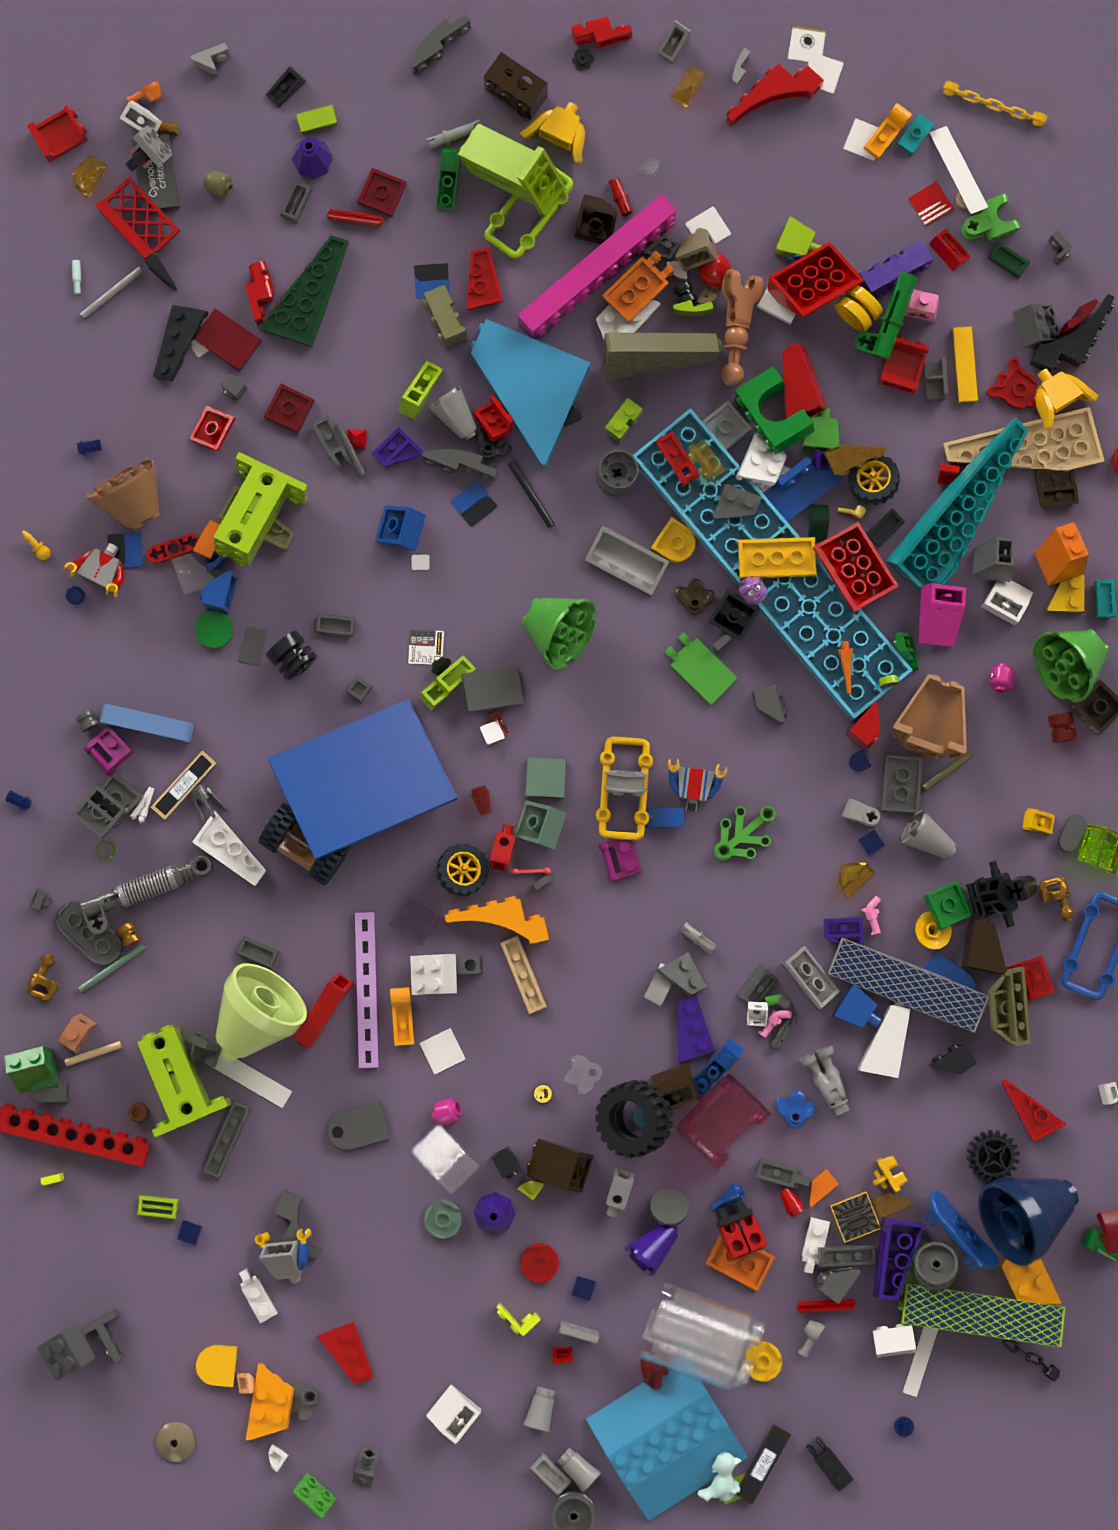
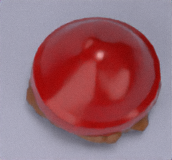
M716 252V260L698 267L699 282L712 290L721 289L725 272L732 269L728 259L723 254Z

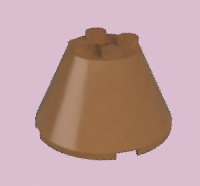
M153 459L141 461V465L135 468L130 466L94 487L95 492L93 494L88 492L86 495L87 500L126 528H133L134 530L141 527L146 519L152 520L160 515L158 512L159 498L156 465Z

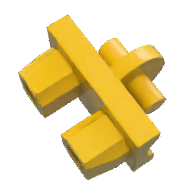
M889 1156L884 1159H877L876 1162L884 1175H881L879 1170L873 1172L876 1177L873 1181L874 1186L880 1184L883 1189L887 1188L888 1185L885 1182L887 1179L893 1191L898 1192L901 1190L900 1187L908 1180L902 1171L894 1176L890 1172V1169L898 1165L895 1158Z

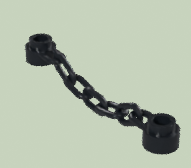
M1009 1339L1002 1340L1003 1345L1010 1352H1019L1025 1356V1360L1028 1363L1042 1364L1045 1367L1043 1373L1053 1382H1056L1060 1377L1061 1371L1053 1364L1050 1366L1046 1364L1042 1355L1033 1352L1025 1353L1019 1349V1345L1014 1340H1010L1016 1346L1012 1350L1005 1343V1341L1009 1342ZM1030 1355L1039 1357V1362L1029 1360L1028 1358H1031Z

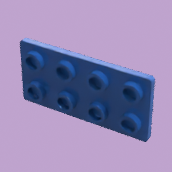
M813 455L809 458L806 457L763 493L787 522L843 480L842 476H835L831 469L829 471L817 470L812 465Z

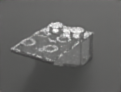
M439 1124L411 1151L450 1194L480 1166Z

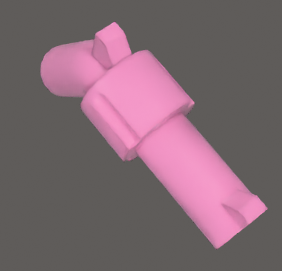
M877 896L869 902L866 908L861 909L865 912L866 919L870 922L872 928L871 935L881 933L877 922L879 910L874 909L881 902Z
M773 1009L772 1014L767 1019V1026L758 1033L766 1038L774 1026L777 1027L778 1024H781L782 1020L780 1018H791L792 1012L775 1011Z

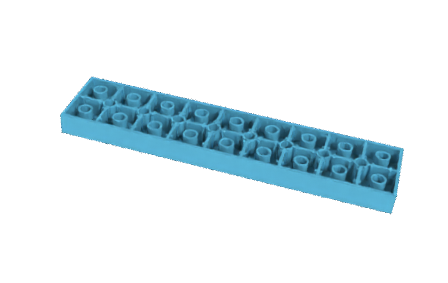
M691 408L632 455L638 463L640 472L683 523L693 532L694 536L738 588L742 586L740 582L743 580L739 579L738 540L800 538L755 483L751 482V479H736L740 469L739 464ZM671 431L700 475V478L689 481V484L685 487L681 485L676 474L655 443L656 440ZM688 468L682 470L684 476L690 473ZM725 484L761 496L755 516L713 519ZM817 556V576L760 578L767 588V597L756 605L761 608L759 613L851 721L892 688H881L879 685L880 678L896 675L900 682L912 671V668L862 609L854 613L852 612ZM842 641H849V649L853 648L851 694H847L844 672L838 652L841 649Z

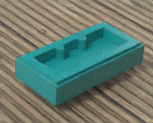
M919 113L897 145L910 155H913L934 127V123Z
M1095 580L1096 619L1116 618L1115 580Z

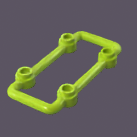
M556 168L563 182L566 183L565 189L546 217L542 216L530 234H525L521 237L520 247L516 252L492 236L495 229H500L504 226V217L519 199V197L513 194L500 212L493 213L490 216V225L484 233L485 239L512 259H519L525 251L532 250L535 246V238L558 207L567 204L568 194L574 186L573 180Z

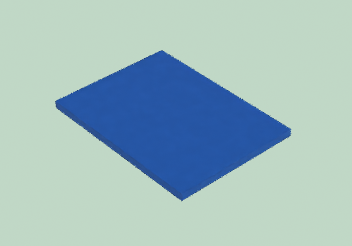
M409 699L268 758V762L315 861L457 800L448 777Z

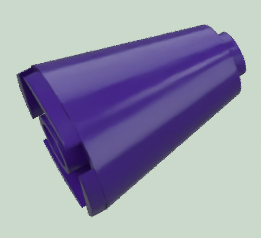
M659 1225L625 1247V1251L630 1250L631 1252L629 1257L641 1270L645 1271L647 1269L650 1271L649 1276H653L676 1241L678 1237L676 1226Z

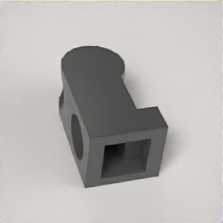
M482 956L456 958V974H483Z
M58 1082V1087H45L30 1092V1096L35 1102H69V1082Z

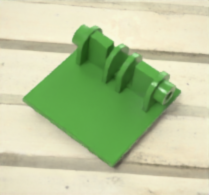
M309 1473L304 1475L292 1492L320 1519L324 1517L336 1500L332 1493L326 1490Z

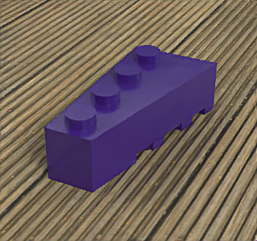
M922 240L903 249L899 253L900 256L897 257L895 254L888 257L883 262V265L877 263L868 272L866 270L861 271L859 274L864 279V282L859 286L867 290L877 300L883 296V292L894 290L900 272L914 275L919 271L922 273L928 270L934 258Z

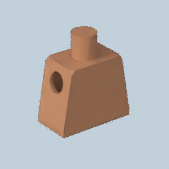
M80 1013L71 1019L59 1037L58 1042L77 1055L97 1023Z

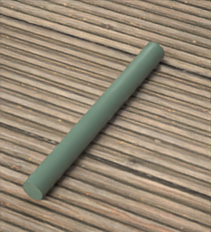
M143 943L139 944L78 987L79 990L84 993L147 948Z

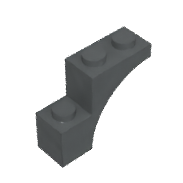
M287 1190L283 1191L273 1213L277 1214L276 1218L284 1222L291 1221L282 1242L298 1241L300 1244L296 1234L302 1229L299 1212L303 1198ZM306 1239L308 1259H317L322 1250Z

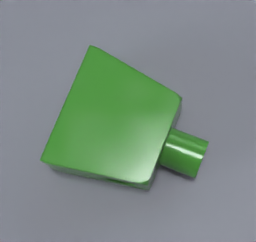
M830 408L819 412L818 417L811 416L810 419L814 423L815 432L804 438L802 449L828 451L838 446V420L830 418Z

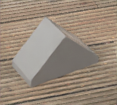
M675 20L658 52L671 62H674L690 41L691 30Z

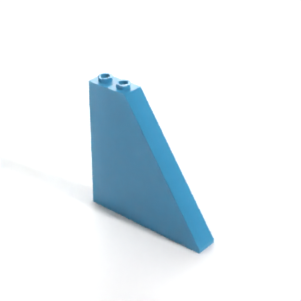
M486 319L484 324L481 323L478 328L477 334L479 336L477 340H473L470 346L472 359L498 400L501 401L507 414L512 416L515 427L541 468L546 469L564 429V422L571 406H574L590 370V362Z

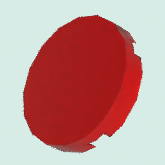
M536 1243L524 1250L520 1266L523 1274L533 1282L543 1283L552 1279L557 1273L559 1258L551 1246L544 1243Z

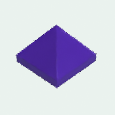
M814 451L812 465L817 470L829 471L830 467L823 454L826 451Z

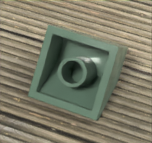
M525 801L514 836L555 850L567 813L550 806Z

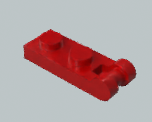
M672 431L656 440L655 443L683 487L687 486L689 481L700 478L698 471ZM688 468L690 473L684 476L682 470Z

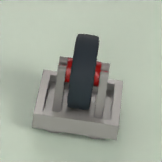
M147 125L133 137L137 145L130 150L133 157L126 163V166L129 170L134 171L140 165L146 169L154 162L159 168L173 154L171 153V148L158 138V133Z

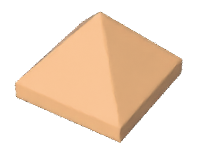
M238 1373L239 1393H253L255 1379L250 1373Z

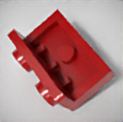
M494 396L490 397L488 404L473 411V416L492 442L512 433L513 418L505 412L501 401H497Z

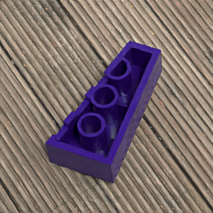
M886 1217L882 1218L873 1296L879 1299L898 1301L907 1278L906 1274L912 1265L914 1253L919 1246L920 1237L927 1224Z

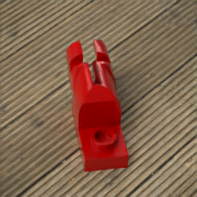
M608 17L586 21V28L580 23L571 26L572 36L576 45L591 43L594 40L596 50L632 39L630 25H620L615 30H612Z
M265 261L255 262L248 266L250 270V283L245 284L256 325L264 323L262 318L265 317L263 304L272 302L275 294L271 278L267 275L269 271Z

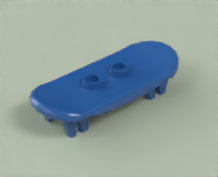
M938 1190L931 1192L929 1200L931 1208L925 1216L926 1221L935 1217L930 1222V1225L933 1227L940 1223L942 1224L943 1229L965 1254H968L963 1263L967 1265L969 1262H973L968 1268L970 1271L981 1267L989 1270L995 1269L998 1266V1258L995 1252L982 1240L942 1192Z

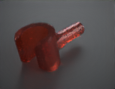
M495 710L489 713L491 721H498L504 732L508 734L510 730L503 722L499 711Z

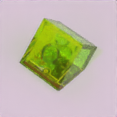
M1088 824L1084 832L1081 848L1078 851L1077 860L1088 866L1116 874L1118 869V833L1107 827Z

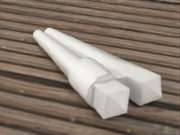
M149 787L143 795L144 797L130 815L132 820L137 819L139 815V822H145L154 788Z

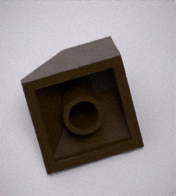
M584 194L574 238L602 244L614 233L618 211L603 198Z

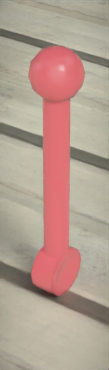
M548 867L533 870L511 869V874L545 873L549 875L551 874V869Z

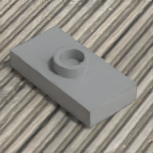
M545 1453L530 1466V1469L557 1496L572 1482Z

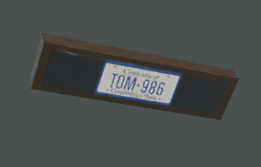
M773 1424L739 1485L740 1491L735 1495L753 1505L791 1437L789 1432Z

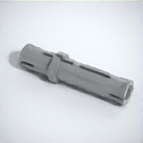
M480 120L447 132L444 130L441 134L426 138L430 150L445 144L448 146L451 142L470 136L471 131L476 128L478 123L481 124Z

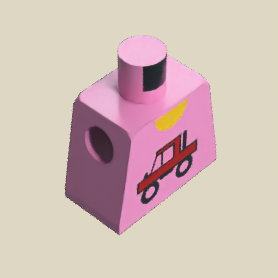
M914 289L905 316L935 323L939 307V296Z

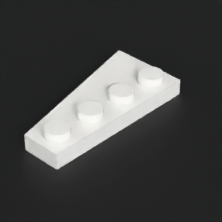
M214 811L216 817L212 818L210 816L192 842L256 886L267 870L217 812Z

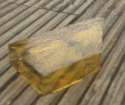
M892 1192L873 1198L880 1218L914 1205L912 1201Z

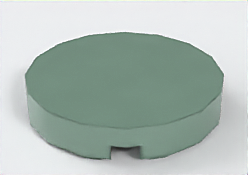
M445 1199L437 1200L430 1204L424 1215V1224L427 1231L439 1239H447L457 1234L463 1221L462 1212L458 1205Z

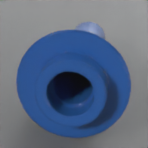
M732 1183L721 1195L720 1199L710 1206L715 1212L724 1205L744 1199L743 1194L745 1192L739 1184L735 1185Z

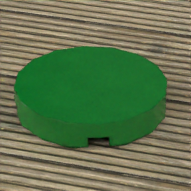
M220 611L205 612L199 617L195 626L197 639L202 645L211 649H218L227 645L234 631L232 621L226 614Z

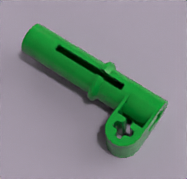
M900 272L884 317H881L882 324L878 335L860 332L854 341L857 349L866 354L889 360L899 330L904 326L902 322L918 277ZM871 342L874 344V346L872 347L866 343Z

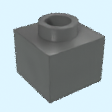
M231 373L221 384L224 390L223 393L230 399L234 397L236 400H239L247 390L246 385Z

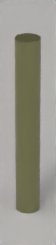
M967 751L964 756L949 764L922 784V788L925 791L929 790L971 759L970 753Z

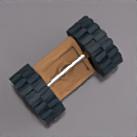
M283 803L275 811L258 839V843L273 853L279 851L309 870L308 876L323 886H326L332 879L351 846L315 861L294 814L286 803Z

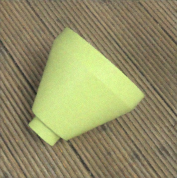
M249 963L236 966L225 981L216 1030L217 1043L222 1047L220 1055L229 1061H236L238 1058H245L293 1035L307 1017L306 1006L297 991L286 980L267 968Z

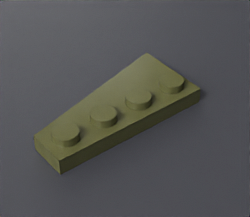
M235 485L218 516V519L221 521L224 519L240 490L237 485ZM275 519L264 542L287 552L295 537V533L278 519Z

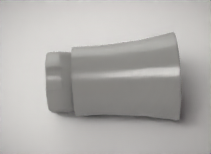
M537 1386L536 1394L533 1396L523 1425L550 1432V1421L555 1401L553 1398L556 1391Z
M568 1448L557 1460L582 1493L601 1473V1471L589 1464L571 1448Z

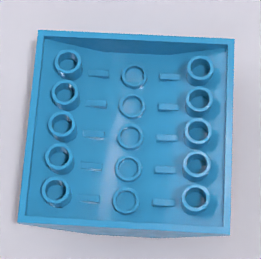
M686 1356L678 1359L586 1418L614 1469L648 1521L711 1482L718 1474V1472H712V1466L720 1453H730L734 1458H739L741 1462L748 1458Z

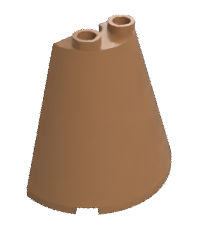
M928 674L892 728L893 738H898L900 740L899 744L904 748L926 757L943 759V756H950V759H956L964 756L967 751L965 688L955 681L945 683L941 681L940 676Z

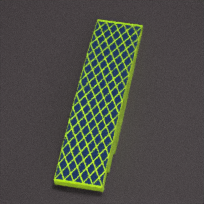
M906 1284L901 1323L1061 1347L1066 1307L946 1289L938 1292L929 1291L919 1285Z

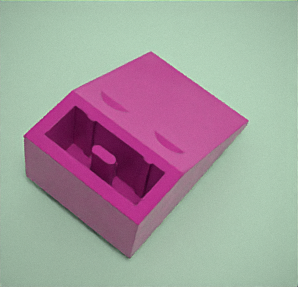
M929 584L921 587L920 644L954 647L965 610L966 588L939 584Z

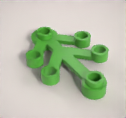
M743 806L736 807L734 810L736 816L735 835L729 842L728 831L732 823L728 818L722 819L720 821L721 840L714 847L715 857L722 861L728 860L731 856H741L747 859L755 858L756 850L754 848H747L746 850L734 848L738 843L759 844L762 847H768L771 844L769 836L757 837L748 835L763 822H770L775 818L776 812L771 806L763 807L760 811V816L744 829L743 821L746 809ZM737 809H743L744 814L738 815ZM765 811H769L771 813V816L769 818H766L764 816ZM728 821L729 827H723L722 822ZM762 838L768 839L767 845L762 844ZM721 848H726L727 853L725 855L720 853ZM748 850H752L754 852L753 857L747 856Z

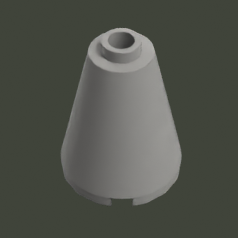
M457 386L428 406L460 439L465 437L468 440L476 434L474 430L477 427L460 386Z
M920 810L914 814L913 818L915 820L912 823L908 822L902 832V843L944 859L952 857L956 851L955 842L925 811Z

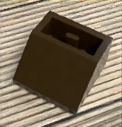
M688 1063L651 1076L653 1085L657 1086V1091H662L665 1094L663 1097L665 1101H669V1111L701 1100Z

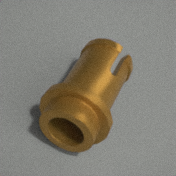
M162 122L157 133L159 135L162 133L178 135L179 122Z

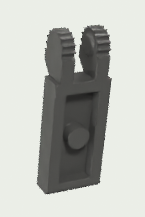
M329 416L313 423L312 426L329 458H332L337 470L342 468L335 455L341 452L345 462L348 465L351 464L352 461Z

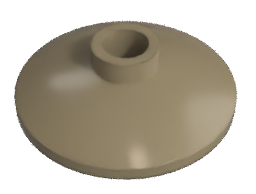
M170 1422L164 1425L156 1437L158 1453L164 1459L171 1462L185 1460L190 1456L195 1447L193 1431L189 1426L181 1422ZM176 1440L178 1445L172 1446L171 1441Z

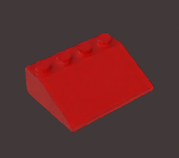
M829 241L771 275L768 280L767 291L779 304L804 318L864 282V279Z
M859 522L813 547V550L853 613L878 601L899 587Z

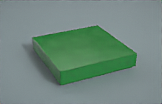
M958 880L923 895L938 930L973 916Z

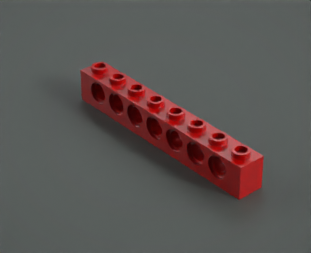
M5 1103L4 1106H0V1132L140 1167H145L152 1145V1143L147 1142V1138L136 1136V1139L129 1138L128 1133L117 1131V1134L109 1133L110 1129L98 1127V1130L93 1129L91 1124L80 1122L79 1125L73 1124L72 1120L68 1118L53 1119L54 1115L48 1113L37 1115L34 1114L35 1110L23 1108V1111L15 1109L16 1106ZM14 1115H17L20 1118V1124L18 1126L14 1125L12 1122V1118ZM33 1120H37L39 1122L38 1130H33L31 1128V1122ZM52 1124L58 1127L56 1135L50 1133V1126ZM71 1129L77 1132L75 1140L70 1139L68 1136ZM89 1134H93L96 1138L93 1145L87 1141ZM108 1138L112 1139L115 1143L113 1149H109L106 1146ZM127 1143L133 1145L134 1150L131 1154L125 1151Z

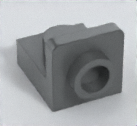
M1057 230L1049 239L1051 248L1059 252L1053 260L1055 264L1058 261L1064 262L1071 255L1069 252L1072 249V246Z

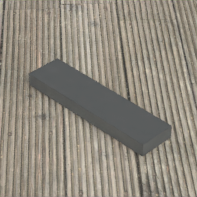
M233 1100L203 1167V1173L221 1179L252 1107Z

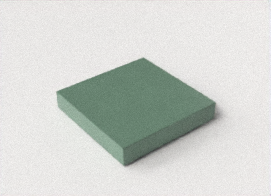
M528 757L526 796L564 798L566 759Z

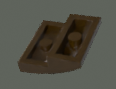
M1047 469L1035 470L1040 508L1079 504L1074 469L1067 472Z

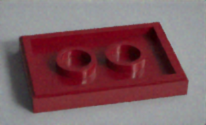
M216 308L204 322L199 333L193 338L196 342L239 371L242 370L262 342L260 338Z

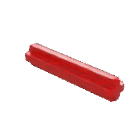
M331 208L328 209L327 213L329 220L381 227L383 223V217L379 215Z
M842 1299L839 1304L834 1300L797 1303V1311L799 1313L855 1310V1301L853 1299Z

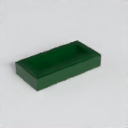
M1001 242L997 243L987 258L1018 279L1030 263Z

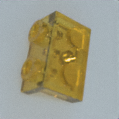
M705 440L696 445L693 443L688 447L689 453L687 455L693 464L696 462L699 465L700 469L698 471L704 479L708 478L711 482L725 472V468Z

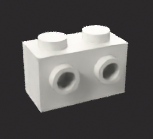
M902 1323L897 1324L896 1328L888 1329V1326L877 1327L876 1331H873L877 1358L916 1353L912 1325L907 1326V1324Z

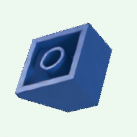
M385 505L375 542L403 550L416 551L426 514L410 507Z
M229 570L207 583L205 589H201L199 600H202L203 606L206 609L229 614L238 577L233 571Z

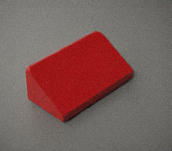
M947 229L936 235L929 243L952 271L956 270L971 257Z

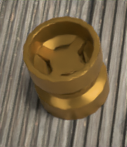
M133 922L127 923L115 930L117 935L122 938L124 948L141 940L139 933L135 932Z

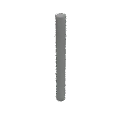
M138 266L80 313L81 316L86 319L143 273L141 268Z

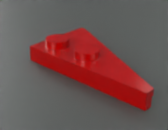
M1005 1078L1000 1080L1032 1142L1066 1125L1063 1120L1052 1114Z

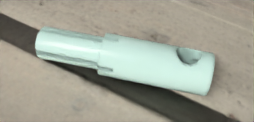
M73 260L74 294L79 295L81 294L80 260Z

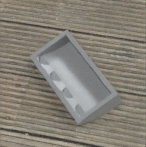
M605 526L601 527L585 558V561L650 595L654 593L670 563L666 558Z

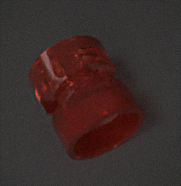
M1072 712L1048 716L1049 727L1053 728L1051 732L1052 743L1077 739L1076 728L1072 727L1074 723Z

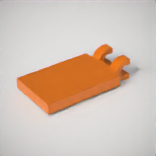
M657 251L647 260L642 256L602 295V298L628 324L669 285L666 279L674 274V268L670 264L662 272L655 267L661 260V255Z

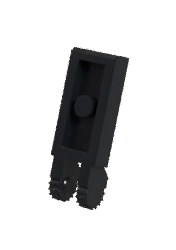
M818 1436L815 1438L816 1442L824 1451L818 1455L812 1445L808 1444L806 1448L839 1492L854 1479L830 1447H827Z

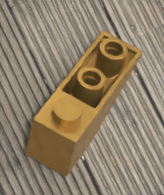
M840 444L823 454L831 472L835 476H843L849 472L848 469L854 466L859 468L865 465L866 461L871 458L875 460L884 455L883 452L887 451V448L875 445Z

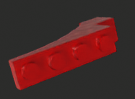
M778 63L775 67L772 66L765 73L766 77L762 81L759 79L753 85V90L749 94L745 93L740 98V103L736 107L732 106L728 110L726 123L732 127L750 112L775 101L800 97L810 100L822 88L824 79L808 65L804 69H799L793 77Z

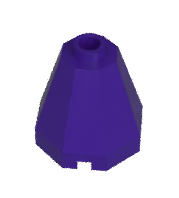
M310 137L301 140L296 145L292 156V161L299 175L309 176L311 179H316L328 173L333 159L325 142Z
M493 1192L480 1197L473 1214L479 1229L495 1235L510 1228L515 1211L510 1198ZM491 1213H496L497 1217L492 1219Z

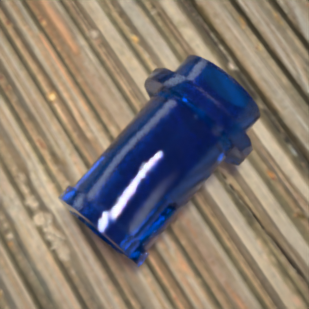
M100 439L86 442L81 440L80 443H77L78 452L83 454V456L85 453L102 451Z
M12 790L9 791L5 799L6 802L20 807L21 811H27L32 803L28 796L24 797Z

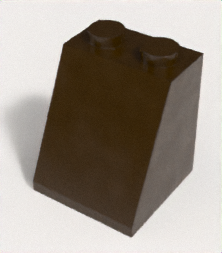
M981 917L969 921L961 967L997 974L1006 973L1007 969L995 924L989 923L990 919Z
M538 1138L533 1146V1156L527 1165L528 1172L526 1176L567 1191L582 1193L594 1155Z

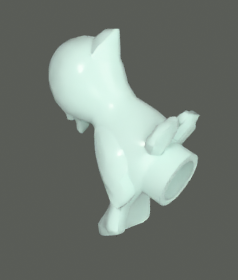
M720 1453L712 1466V1472H718L708 1488L698 1491V1495L706 1501H709L712 1497L719 1498L721 1501L733 1498L734 1494L740 1491V1486H738V1481L733 1480L732 1471L741 1460L734 1458L730 1453Z

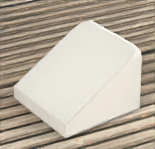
M498 721L480 727L487 746L505 739Z

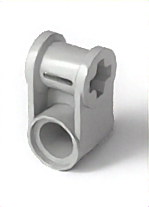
M848 799L841 817L872 827L879 822L880 812L859 801ZM873 813V817L876 818V820L873 819L870 822L868 821L869 818L866 815Z

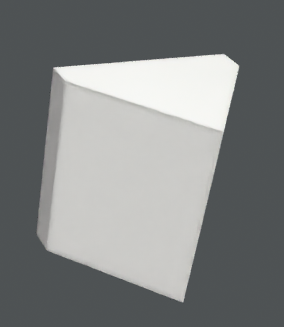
M1115 1082L1098 1086L1103 1105L1118 1102V1089Z

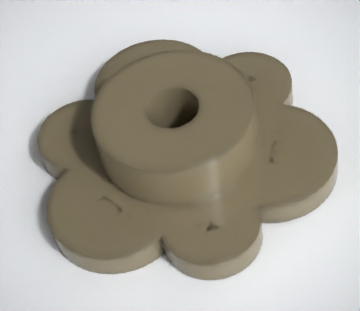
M708 288L703 289L701 293L697 294V303L701 305L710 301H716V291Z

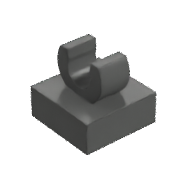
M37 888L29 906L37 910L40 909L41 905L50 908L53 901L45 898L47 892Z

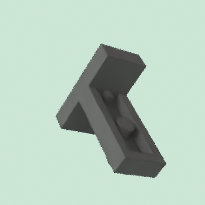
M117 1308L79 1328L83 1335L96 1329L98 1331L96 1332L98 1340L104 1343L107 1348L105 1350L106 1355L114 1363L125 1357L107 1324L108 1321L120 1315Z

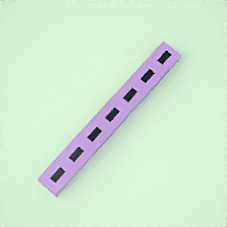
M375 912L355 913L359 1068L379 1067Z

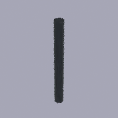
M515 461L509 463V468L547 527L551 528L554 526V522Z

